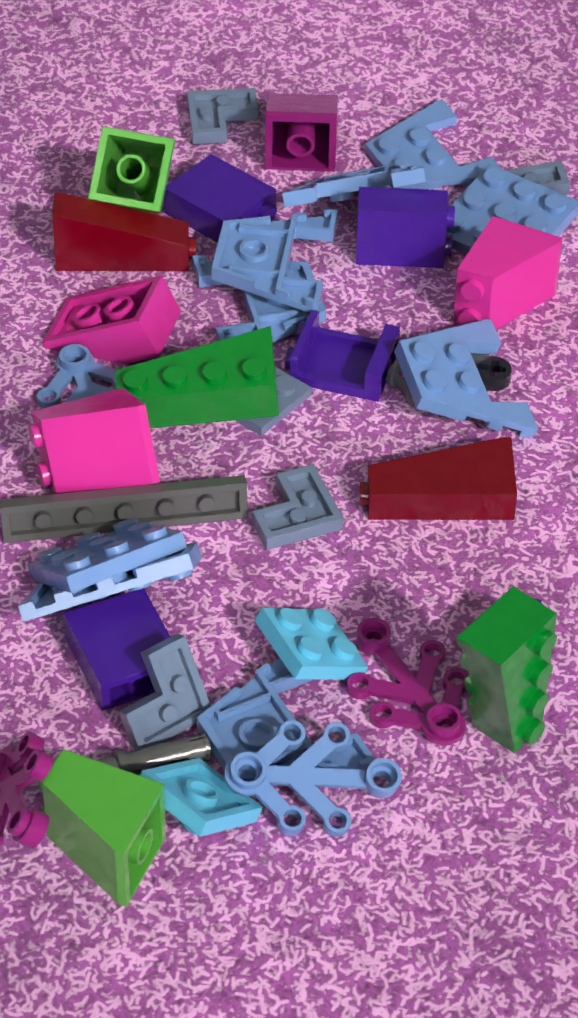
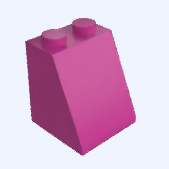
M493 216L457 268L453 323L464 325L484 319H491L495 329L554 297L557 291L563 238Z
M121 388L31 411L34 424L28 425L29 435L35 449L39 448L42 461L36 464L38 477L42 487L48 486L53 494L141 486L160 482L146 406L126 389Z

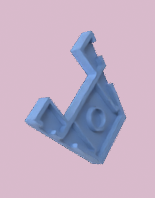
M443 99L432 103L365 143V153L377 167L389 164L406 165V167L416 166V168L424 167L426 182L396 188L441 189L442 186L447 185L468 187L489 164L501 168L492 157L459 166L431 133V131L456 124V114Z
M389 164L323 176L306 183V185L292 188L293 191L282 192L284 208L317 202L319 198L330 196L331 202L351 199L354 194L353 192L359 191V187L389 188L388 185H393V188L424 183L426 182L424 167H406V165Z
M324 210L323 216L308 218L306 212L292 213L291 219L271 221L270 216L223 221L211 267V279L309 313L311 310L319 311L323 294V281L286 277L294 239L333 242L338 210Z
M192 255V267L199 288L224 285L211 279L213 261H206V255ZM289 262L286 277L315 280L308 262ZM240 289L251 322L216 327V341L271 326L272 341L276 342L296 334L300 322L306 323L310 313ZM322 299L319 308V324L326 321V308Z
M484 319L398 342L394 353L416 409L463 422L468 416L484 421L486 428L501 431L503 426L518 430L519 437H533L536 434L538 427L528 403L493 402L490 400L471 353L497 354L502 343L491 319Z
M279 658L271 665L265 663L255 671V678L241 689L237 686L197 717V730L199 733L206 734L211 751L223 770H225L228 760L233 755L244 751L257 753L278 734L280 726L285 721L295 720L278 694L310 682L312 679H294ZM294 730L284 732V736L290 741L299 739L298 733ZM358 733L350 735L348 745L342 752L331 753L317 768L367 770L370 763L376 759ZM305 736L304 742L299 749L294 751L286 750L271 765L290 766L313 744ZM344 739L337 740L335 743H341ZM242 770L238 773L239 777L244 781H252L254 779L253 773L249 770Z

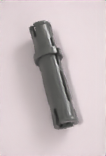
M200 733L188 738L173 740L128 752H124L123 749L115 750L111 756L103 757L96 761L140 776L142 770L200 758L204 762L211 761L212 754L206 734Z

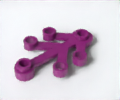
M379 618L363 620L357 627L356 643L358 648L366 654L375 655L396 683L374 679L365 673H354L347 679V693L355 699L375 696L414 704L420 711L397 709L389 702L380 701L373 704L370 708L369 719L371 724L382 729L397 725L421 730L430 742L438 745H451L460 741L465 734L466 722L458 706L461 695L467 691L464 680L467 678L468 673L460 668L447 670L443 676L445 692L441 703L437 704L430 695L437 667L445 660V646L437 640H428L422 643L419 655L421 662L415 677L390 646L391 627L389 624ZM428 650L438 651L440 654H438L437 656H430L425 652ZM458 678L463 683L456 685L449 682V680ZM355 683H364L367 687L363 689L354 688L352 685ZM378 712H387L388 714H390V716L387 718H379L375 714ZM439 724H446V725H448V726H450V727H440V726H438V725H439Z
M27 731L21 737L16 749L6 746L0 751V847L3 842V832L9 811L11 817L7 825V832L12 834L15 842L30 849H34L39 845L49 826V816L31 806L29 807L21 790L35 781H43L53 765V757L42 751L45 744L44 738L31 731Z

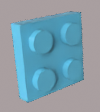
M261 608L254 620L294 679L347 680L350 675L359 672L365 673L368 669V665L358 653L357 647L347 638L337 624L336 618L328 610L319 608Z
M200 758L142 770L140 774L142 777L164 784L165 810L181 821L185 830L199 837L255 823L263 808L251 797L240 796L232 792L227 786L224 776Z

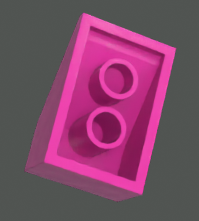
M162 275L67 297L42 344L46 349L60 351L63 347L70 344H80L88 348L93 358L124 364L156 359L162 353L181 313V309Z

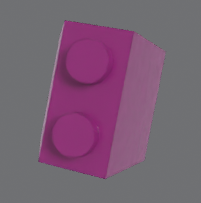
M268 94L265 113V170L335 172L338 95Z

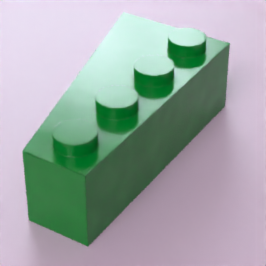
M271 326L115 370L116 390L124 388L145 404L150 428L279 416Z
M513 586L461 632L456 639L458 646L465 650L460 656L461 666L469 671V675L464 682L465 688L473 693L468 700L473 727L515 754L525 743L529 745L536 743L545 729L543 716L545 706L549 700L547 686L548 679L553 670V665L550 663L552 649L557 640V635L555 634L557 613Z

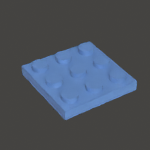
M489 164L452 204V206H455L454 228H447L446 234H453L452 247L466 254L493 216L560 236L578 216V200Z
M132 518L113 525L114 531L100 536L98 532L84 535L76 539L77 546L64 551L62 547L45 550L38 554L39 560L27 564L34 581L73 593L187 548L181 531L168 529L165 525L155 526L151 522H138L136 518Z

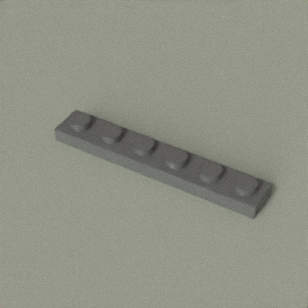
M245 475L1 499L0 511L4 543L81 536L97 532L100 534L110 533L114 531L113 525L132 518H136L138 522H151L152 525H165L166 527L247 519V482Z

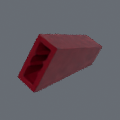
M54 193L52 220L56 271H189V259H192V255H196V237H189V222L64 193Z
M502 437L368 465L367 482H360V506H368V520H514L517 487L512 438Z

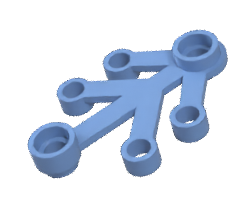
M67 345L60 350L56 358L58 373L46 388L41 389L37 393V401L40 408L61 404V393L72 380H74L77 388L66 402L116 390L115 370L117 369L94 362L92 354L83 345ZM90 377L111 382L114 389L93 383ZM45 397H54L53 400H44Z
M287 720L280 726L278 734L257 753L244 751L233 755L228 760L224 770V779L229 789L240 796L255 795L278 818L277 827L286 836H296L303 830L306 815L300 807L289 805L272 785L289 786L323 820L322 828L325 833L333 837H339L348 832V828L351 825V816L345 809L336 807L317 787L366 789L372 796L382 799L395 794L402 780L400 767L394 761L387 758H379L372 761L367 770L317 768L331 753L342 752L347 747L350 740V731L346 725L340 722H333L327 725L322 737L290 766L271 765L286 750H297L304 742L306 736L304 726L296 720ZM294 730L298 733L299 739L290 741L284 736V732ZM337 732L342 735L344 741L341 743L332 742L328 734ZM242 770H249L253 773L254 779L252 781H244L239 777L238 773ZM382 776L388 781L389 786L379 787L374 783L373 778ZM286 815L296 816L299 820V825L294 827L288 826L284 822V817ZM331 817H339L343 820L345 826L340 829L334 828L329 823V819Z

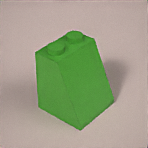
M103 126L88 199L151 214L161 213L175 139Z
M63 749L52 765L47 777L39 782V789L43 791L44 800L42 812L49 816L47 837L117 904L127 907L166 839L164 784Z

